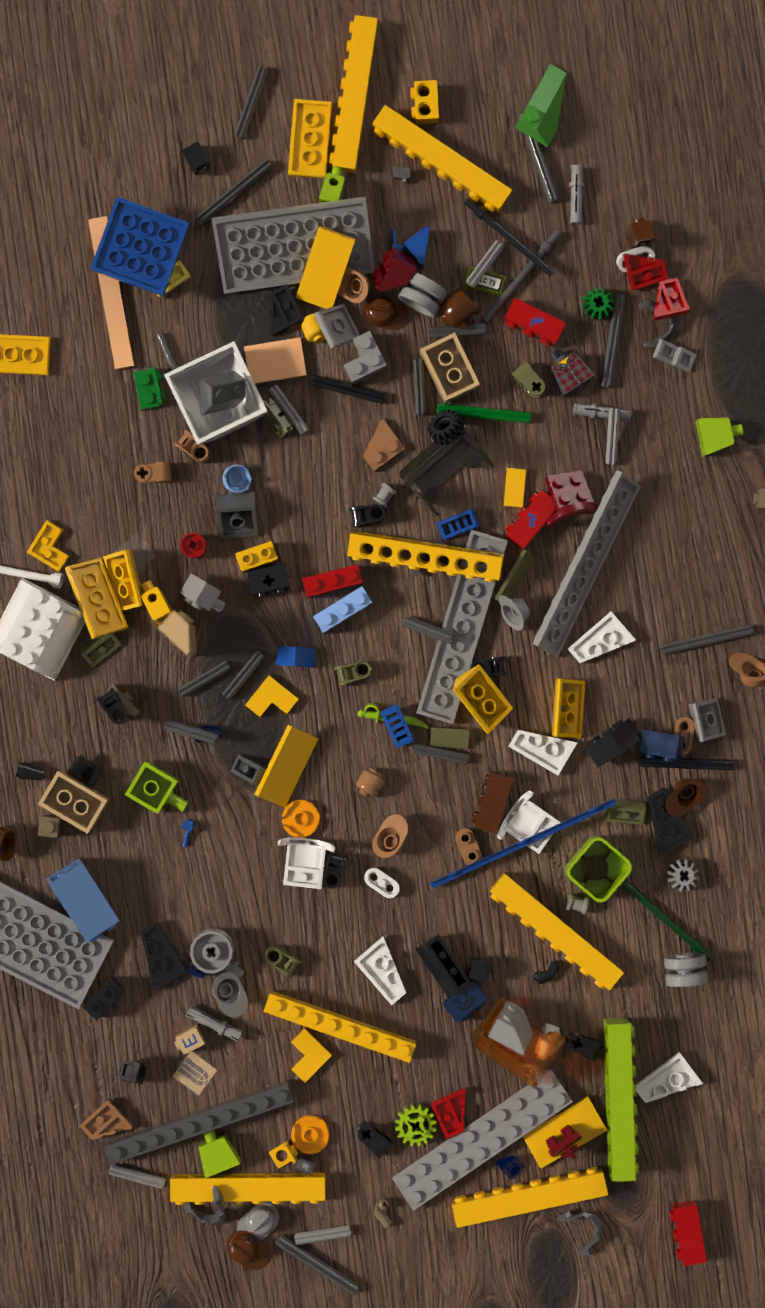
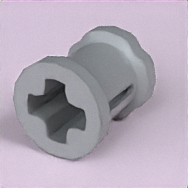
M383 483L377 496H374L372 499L382 507L387 508V503L397 492Z
M570 893L566 910L580 911L581 914L585 915L589 898L575 897Z

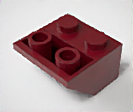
M392 246L390 250L384 253L381 265L374 269L372 279L376 289L382 292L407 285L417 268L412 257Z

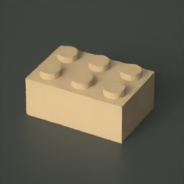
M455 333L420 349L422 359L444 404L479 388L480 383Z
M59 770L38 805L89 834L92 832L110 799Z

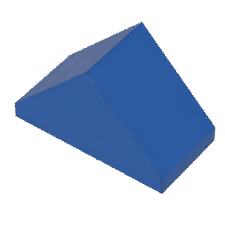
M427 226L404 242L405 249L419 268L424 269L430 227Z
M278 646L276 665L315 668L316 649Z

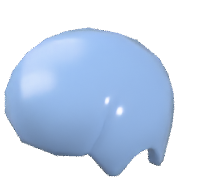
M238 464L227 467L222 477L225 488L237 494L247 491L252 480L249 470L243 465Z

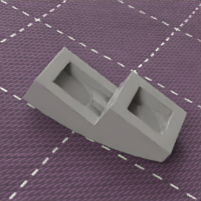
M659 339L652 357L683 371L690 372L697 354Z

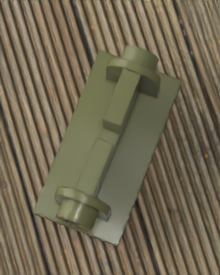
M270 398L263 402L268 412L262 417L268 420L275 434L279 435L282 439L287 432L290 433L294 430L293 424L286 414L279 417L283 410L276 400Z

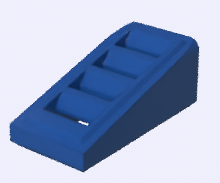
M471 508L437 522V526L444 541L480 526V522L474 508ZM467 514H469L473 525L469 524ZM460 517L463 519L465 528H462L459 520ZM453 520L455 521L456 526L458 528V531L456 532L451 522ZM445 523L448 524L451 534L447 533Z
M398 703L380 711L396 748L414 741V736ZM397 711L398 715L388 719V715ZM398 719L401 720V722L391 725L392 722ZM402 726L404 727V729L396 733L394 732L395 729H398ZM407 733V736L398 740L397 737Z

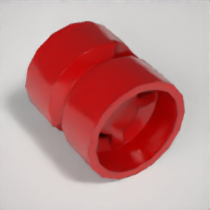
M193 532L186 534L181 539V550L189 558L199 559L207 552V542L201 535Z

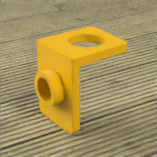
M288 1141L269 1152L277 1168H281L291 1161L293 1164L297 1162L298 1152L294 1145H290ZM279 1150L286 1151L287 1159L284 1161L278 1160L276 1153Z

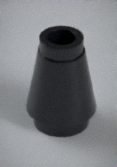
M26 761L24 763L19 762L16 777H19L20 780L43 781L45 770Z

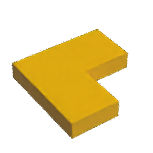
M46 520L27 553L56 571L61 572L70 556L54 546L64 530Z
M269 675L245 706L259 717L262 716L271 703H274L288 714L299 699Z
M306 1028L291 1041L304 1055L291 1070L306 1083L332 1054Z

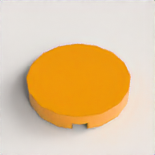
M307 800L291 802L282 813L284 829L289 835L297 838L312 835L320 822L318 809Z
M306 1115L299 1118L293 1125L291 1138L294 1146L300 1152L311 1155L319 1153L325 1148L330 1133L328 1125L322 1118L315 1115Z

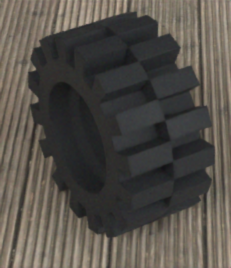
M446 409V412L441 410V414L437 412L435 414L436 417L430 419L432 422H428V433L436 444L443 446V444L448 446L449 442L453 444V440H458V435L462 436V431L465 429L464 422L454 410L450 411V409Z

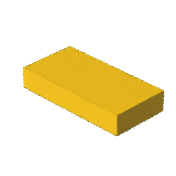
M507 468L503 506L523 508L526 469Z

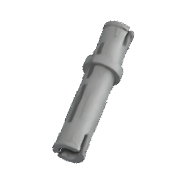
M577 164L571 165V182L569 183L571 188L570 224H582L583 165ZM576 177H578V181H577V192H576Z
M574 403L573 415L589 416L590 419H594V417L608 419L610 407L596 406L593 403L591 405ZM619 409V420L630 422L632 410Z
M192 1005L186 1014V1017L218 1032V1035L227 1036L238 1042L242 1034V1030L228 1024V1021L217 1019Z

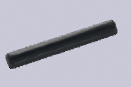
M314 375L312 379L313 386L371 402L384 404L386 399L384 393Z

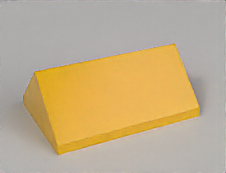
M132 549L103 556L105 568L121 610L144 606L145 604L141 598L143 592Z
M476 665L455 679L453 691L487 734L513 709L480 665Z
M555 680L552 736L582 738L585 681Z

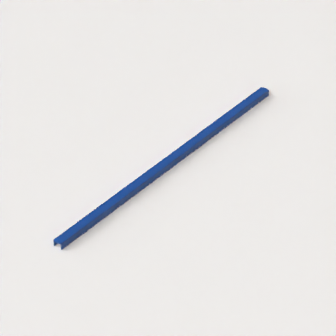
M613 798L438 878L430 882L432 888L442 885L616 805V801Z

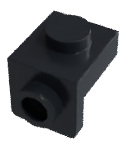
M81 754L68 768L88 788L97 783L101 775L98 767Z

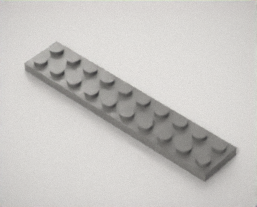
M616 470L609 487L602 497L593 520L585 532L577 553L569 565L560 588L552 600V604L532 643L557 658L641 487L623 472Z
M471 530L466 548L504 554L508 540ZM462 559L460 566L467 567V560ZM477 563L480 570L487 569L486 563ZM458 574L441 628L453 633L455 638L452 644L438 640L416 712L417 714L450 724L454 723L460 699L453 691L455 679L470 669L495 582L485 581L481 577L469 579L463 574Z
M550 1069L465 1127L464 1132L449 1138L392 1177V1179L414 1211L573 1101Z

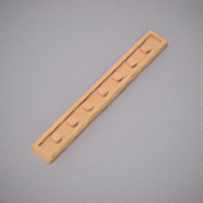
M107 216L88 219L94 255L97 252L108 222ZM98 273L115 369L135 367L120 283L116 279Z

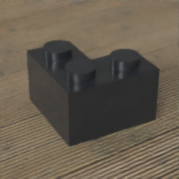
M630 718L625 721L618 720L611 725L612 727L602 733V737L597 735L589 741L591 744L585 750L598 768L623 754L641 739V733Z

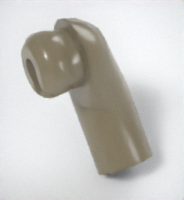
M379 1199L375 1205L374 1215L382 1226L386 1228L392 1223L386 1215L389 1202L386 1199Z

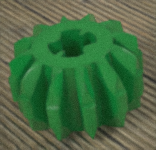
M595 287L594 293L588 290V296H583V300L586 303L582 304V308H588L584 314L588 315L591 312L590 319L592 320L595 315H597L598 320H601L602 314L607 318L609 316L608 311L612 312L614 309L610 306L614 304V300L609 299L612 294L608 293L605 295V288L599 292L598 287ZM597 300L601 301L599 308L595 306Z

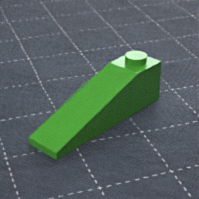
M551 63L515 126L516 129L546 147L549 146L557 131L567 74Z

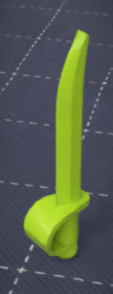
M368 703L364 707V711H358L359 717L365 716V718L376 719L375 723H378V720L384 721L375 703ZM374 707L377 712L366 711V709ZM390 714V715H388L387 717H388V719H389V718H391V717H393V716H395V715H394V714ZM404 716L407 724L429 729V726L423 721L414 717ZM400 719L394 721V723L401 722Z

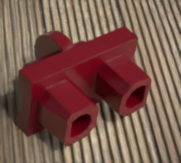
M567 1125L560 1130L566 1138L559 1143L555 1135L546 1140L547 1146L550 1149L548 1152L553 1158L566 1150V1152L561 1154L563 1160L569 1156L574 1160L576 1159L574 1152L579 1150L577 1144L571 1148L570 1146L582 1137L571 1126Z

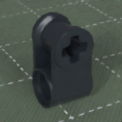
M379 504L348 508L352 516L351 527L380 523L386 517L385 509ZM374 509L382 510L380 518L375 519L372 517Z
M505 656L475 660L470 665V669H472L476 663H480L483 666V670L490 677L507 675V672H504L503 660Z
M113 687L102 697L98 696L96 698L113 723L125 724L130 718L129 711ZM119 710H122L124 713V718L121 721H117L115 718V714Z
M329 851L323 877L324 885L327 888L334 889L339 886L348 855L345 854L343 856ZM334 874L338 880L335 885L327 883L326 878L328 875Z
M577 1032L569 1033L565 1039L566 1045L570 1050L594 1062L598 1061L604 1047V1043ZM577 1039L579 1044H574L573 1046L571 1041Z
M364 1121L359 1124L357 1129L359 1140L374 1155L381 1158L392 1146L393 1142L372 1123ZM369 1129L370 1134L366 1133L363 1135V1130L367 1131Z

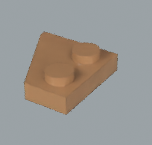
M384 419L380 421L363 455L374 472L405 450Z
M110 1099L106 1100L79 1125L91 1140L133 1128L131 1122Z

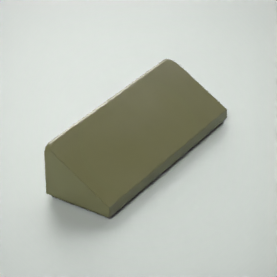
M527 550L521 551L496 594L495 601L499 602L501 595L509 599L513 597L534 560V556Z

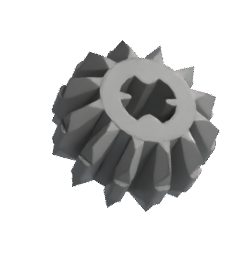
M678 859L676 860L677 867L670 864V867L674 870L667 871L668 875H672L667 881L673 882L672 888L675 889L678 886V891L682 892L684 886L687 891H690L689 884L694 887L697 886L693 880H699L700 877L694 875L699 872V869H693L695 863L691 862L688 865V860L684 859L683 864H681V861ZM681 871L684 872L685 875L687 876L686 879H683V878H682V879L680 880V878H681L680 872H681Z

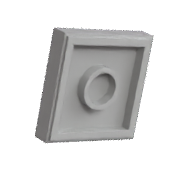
M345 304L321 310L314 314L331 349L353 342L352 339L360 336Z

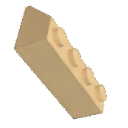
M173 611L158 629L186 655L195 656L197 654L196 627L192 624L194 620L187 613Z

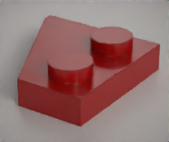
M622 254L632 291L669 279L663 259Z
M678 278L659 281L653 320L657 321L688 314L690 309Z
M465 1088L430 1102L446 1139L464 1132Z

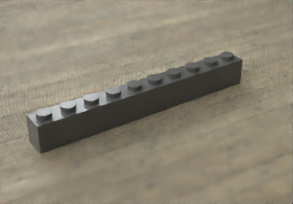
M289 1080L108 1141L104 1149L109 1164L112 1165L293 1103L294 1095Z

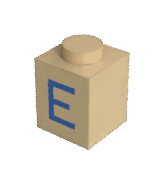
M198 1024L177 1034L175 1037L176 1041H174L178 1051H182L184 1055L206 1043Z

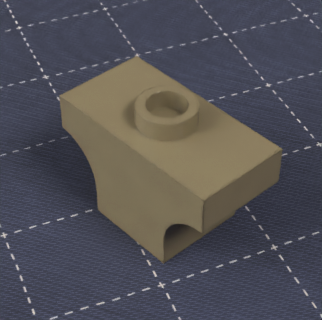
M112 684L107 689L108 692L111 687L115 689L130 715L137 717L142 712L132 702L134 698L127 691L123 693L115 684ZM122 710L117 711L115 714L117 721L124 716Z

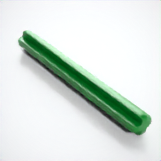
M441 403L437 404L436 410L438 414H441V410L445 412L446 409L454 410L461 417L530 423L531 421L530 412Z

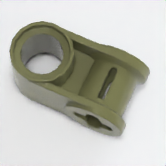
M525 361L511 376L531 397L540 398L545 392V383ZM533 385H540V392L537 390L532 391Z
M366 661L334 667L338 674L339 686L367 678L372 673V667ZM361 664H365L368 667L366 675H360L358 672V667Z
M271 945L266 949V962L284 975L292 978L294 976L293 972L302 961L279 946ZM270 951H277L279 957L273 960L269 958L268 954Z

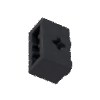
M285 564L247 572L252 595H257V598L268 596V592L275 591L276 594L286 592V588L290 587ZM268 576L274 579L270 587L264 584Z
M112 976L83 1008L97 1021L126 989Z

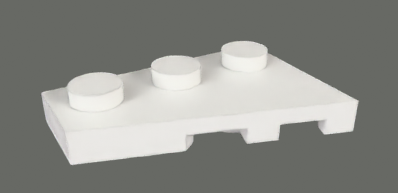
M517 730L508 747L554 774L559 775L577 742Z

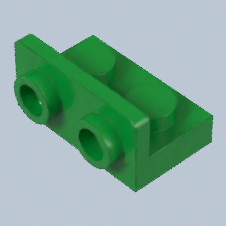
M153 366L151 369L133 372L141 410L163 407L166 395L164 389L161 390L159 382H163L161 371H157L156 367Z

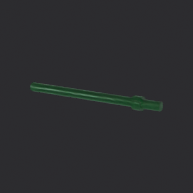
M625 880L621 884L622 887L688 943L691 950L695 953L706 954L708 962L713 958V955L703 947V944L698 939H693L631 883Z

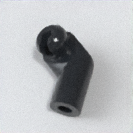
M551 961L547 971H536L533 979L539 984L552 981L560 965Z

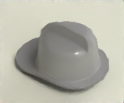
M501 595L499 603L504 620L511 628L517 631L522 630L524 623L530 615L525 600L523 598L509 599Z
M221 973L214 981L212 988L213 996L225 1015L234 1018L241 1016L248 1007V998L244 988L234 973Z
M268 1202L254 1205L239 1220L237 1231H246L262 1241L278 1225V1210Z

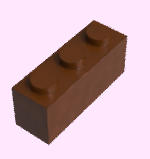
M491 771L490 775L486 774L483 782L486 788L484 793H480L477 804H480L479 811H475L472 818L475 828L497 834L513 778Z

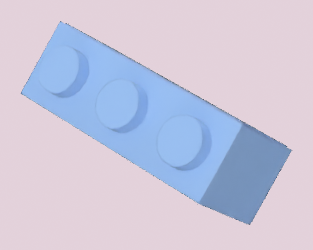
M361 586L314 615L313 618L322 632L326 633L371 605L372 601Z

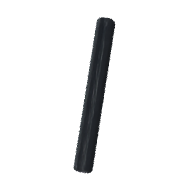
M641 756L639 757V766L732 771L734 770V761L681 758L675 759L674 762L664 761L663 757L653 759Z

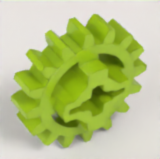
M412 1103L410 1109L404 1106V1113L398 1112L401 1118L395 1119V1123L399 1124L395 1126V1131H400L398 1138L404 1137V1144L410 1141V1146H413L414 1142H417L418 1147H420L421 1141L427 1144V1137L433 1138L431 1131H436V1127L432 1126L436 1124V1119H431L434 1113L428 1114V1107L421 1109V1104L419 1103L418 1107L415 1108ZM411 1113H418L414 1116L409 1115ZM425 1118H427L429 1123L428 1128L423 1124ZM403 1121L408 1125L406 1132L403 1129ZM418 1121L419 1127L412 1128V1122L417 1123ZM418 1134L422 1135L420 1137H413L414 1135Z

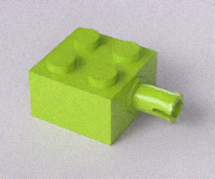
M144 761L125 793L127 797L156 814H160L167 804L183 812L189 803L174 794V789L180 780L148 761Z

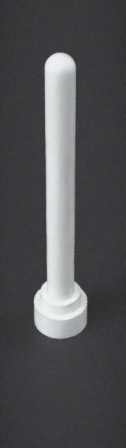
M0 565V573L48 582L53 588L59 589L63 584L64 576L62 573L55 572L54 574L47 575Z

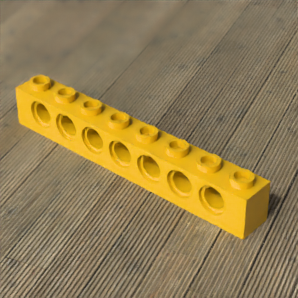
M355 530L350 533L347 556H351L353 560L357 561L369 559L375 564L388 562L390 566L394 567L407 565L409 569L413 570L425 568L431 573L444 571L450 576L463 574L469 579L481 577L488 582L500 580L504 554ZM371 544L373 552H367L364 545ZM383 547H390L392 555H386L383 552ZM402 550L410 551L411 558L403 557ZM421 553L429 554L430 560L423 561ZM440 556L448 557L449 563L442 564ZM465 559L468 562V566L461 567L458 561ZM477 563H486L487 569L480 570Z

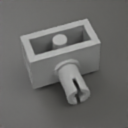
M190 574L179 592L185 596L184 601L200 611L202 608L208 611L213 608L217 612H221L225 606V602L218 599L221 591L193 574Z

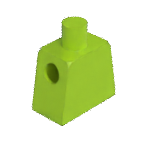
M333 167L332 173H326L319 203L342 200L345 187L343 169Z
M700 418L695 421L703 457L734 445L733 437L743 435L742 425L731 426L729 418Z
M214 1130L203 1133L206 1141L199 1145V1152L205 1178L240 1165L241 1158L226 1134L216 1136Z

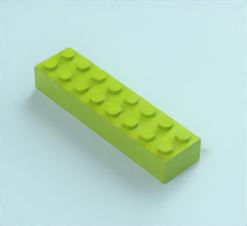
M603 1018L608 1173L612 1181H636V1175H639V1165L636 1163L635 1155H638V1143L634 1139V1136L638 1135L637 1124H635L634 1116H637V1105L634 1104L633 1096H636V1085L633 1082V1077H636V1068L632 1062V1057H635V1046L631 1042V1038L635 1037L634 1026H632V1023L627 1018Z

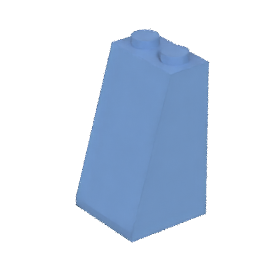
M79 858L46 879L86 943L97 940L101 936L100 933L105 930L110 931L117 926L116 923L119 922V919Z

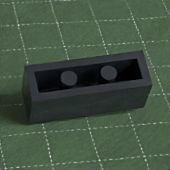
M439 934L429 938L415 949L447 997L458 993L471 983Z

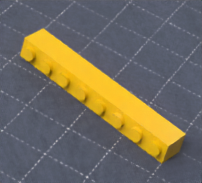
M355 15L354 21H350L349 33H352L351 40H347L346 47L349 57L344 60L343 70L346 71V77H342L341 89H344L343 96H339L338 108H341L340 115H336L335 126L338 127L337 134H333L332 140L335 151L334 153L331 152L329 164H332V168L339 167L344 172L353 174L356 173L378 18Z
M384 105L372 123L373 132L378 137L387 138L393 147L397 149L399 147L406 151L405 154L412 159L417 158L421 161L423 167L428 170L432 168L441 179L445 181L448 179L459 191L464 190L469 193L468 196L474 201L478 202L479 200L484 203V207L489 211L499 213L510 197L512 189L388 106Z
M505 873L490 888L489 891L492 893L490 897L497 903L502 901L507 905L505 909L513 916L515 914L519 915L522 918L520 922L527 928L532 926L536 929L535 934L543 941L545 938L551 942L550 947L558 953L562 951L566 954L565 959L572 965L577 963L581 967L579 971L586 977L591 975L595 978L596 981L594 983L602 990L607 988L610 991L624 974L619 967Z
M272 990L263 1011L408 1063L411 1061L416 1046L415 1040Z
M590 1167L586 1169L587 1171L581 1173L579 1171H572L567 1176L553 1175L544 1181L535 1179L530 1181V1184L516 1183L507 1189L497 1187L488 1193L479 1191L470 1197H466V1195L457 1196L455 1200H451L456 1227H464L608 1196L602 1168Z
M326 1173L215 1174L208 1178H205L204 1174H172L170 1178V1202H175L176 1205H185L187 1202L203 1205L206 1202H213L212 1186L214 1185L220 1189L224 1201L221 1202L222 1204H225V1202L244 1204L245 1201H252L253 1204H263L264 1201H272L273 1204H281L283 1201H291L293 1204L310 1201V1203L318 1204L325 1201Z

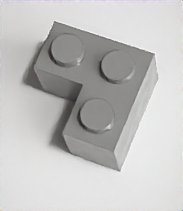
M370 331L352 339L359 357L344 364V369L352 385L387 369V365Z

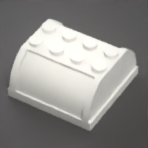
M234 341L164 374L197 445L219 439L256 421L268 412ZM235 371L246 379V397L237 407L203 416L200 414V378Z
M24 578L20 579L0 619V653L56 681L86 624L80 607Z

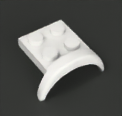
M527 791L520 796L505 816L499 827L497 837L502 840L505 833L508 832L521 841L561 822L529 801L534 793ZM553 834L527 846L539 854Z
M287 837L278 840L279 846L287 845L283 885L321 889L326 850L335 852V846L329 842L311 838Z

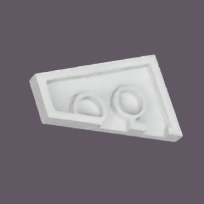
M610 611L567 650L579 663H582L636 641V639Z
M382 936L355 959L354 962L386 1000L393 1005L406 994V990L384 936Z
M678 1052L635 1085L637 1093L645 1103L703 1083L680 1052Z

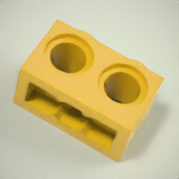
M437 80L414 81V88H410L411 100L415 101V107H411L412 119L415 118L416 125L439 123ZM421 90H427L429 94L427 96H421L419 92ZM425 108L428 109L430 113L428 115H422L420 113V110Z
M272 541L235 553L242 573L279 561Z

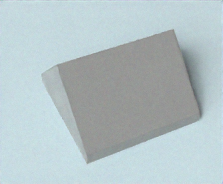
M718 698L688 704L691 718L695 724L694 732L697 742H704L726 735Z

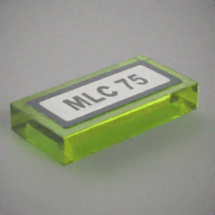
M469 266L464 286L470 287L466 284V281L475 269L474 267ZM486 271L474 289L501 296L506 276Z

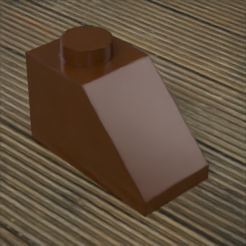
M644 218L633 220L628 227L631 249L640 246L651 247L655 240V234L650 220L644 221Z

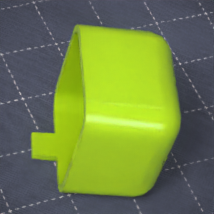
M591 836L567 863L565 874L597 902H605L630 874L632 866L630 861L606 840L599 836ZM611 850L604 860L608 866L606 875L613 882L610 883L604 877L598 880L588 878L582 885L587 876L583 870L585 861L581 856L583 855L587 859L592 856L603 858Z

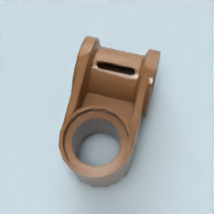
M184 430V435L181 439L174 443V446L198 463H207L211 457L209 449L204 444L197 445L193 435L187 430ZM204 449L206 451L205 456L197 458V452Z
M170 462L138 465L134 470V476L140 483L172 481ZM142 469L148 473L144 479L138 475Z

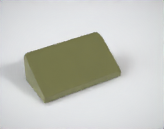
M113 633L91 639L79 649V652L88 664L94 668L123 644Z
M431 727L430 746L468 749L470 730Z
M615 799L616 805L606 809L605 822L644 825L646 802Z

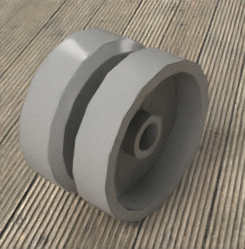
M414 272L407 283L409 287H403L398 298L414 310L426 316L435 317L439 310L437 303H442L448 293L436 282Z
M218 928L203 930L196 936L190 949L193 964L205 973L222 971L229 965L234 955L232 938L227 932ZM214 947L216 949L215 953H211L209 948Z
M681 953L663 958L664 967L667 970H672L665 975L667 986L687 987L709 982L708 972L700 969L707 965L706 954Z

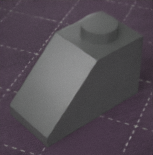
M238 754L230 772L258 786L267 768Z

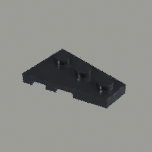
M665 787L647 796L659 856L666 854L693 838L682 816L673 817L667 812L666 801L669 794Z
M158 921L141 931L153 991L187 972L186 967Z

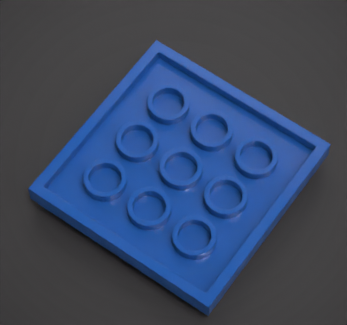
M116 197L90 270L164 297L190 223Z

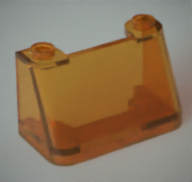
M500 997L474 1031V1046L481 1053L528 1085L537 1087L563 1047L565 1039L556 1031H550L546 1034L529 1023L533 1036L524 1054L521 1055L488 1037L506 1001L513 1003L509 999L505 1000Z

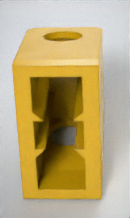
M147 581L141 585L144 591L141 598L152 620L160 626L173 610L163 592L158 587H154L151 581Z

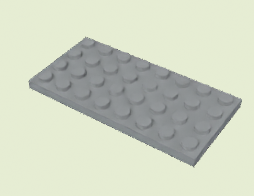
M366 197L212 218L224 294L300 283L319 225L356 239L347 267L362 274L373 273L375 269Z
M0 881V970L80 1009L114 939L100 933L101 936L97 940L86 943L69 916Z

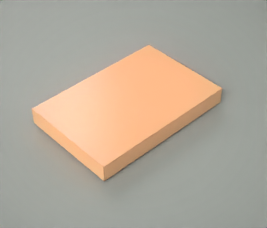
M301 337L244 346L247 369L254 384L307 376Z

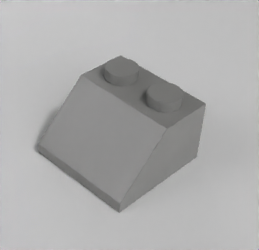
M506 1001L488 1037L523 1055L533 1036V1031L525 1011L517 1004Z

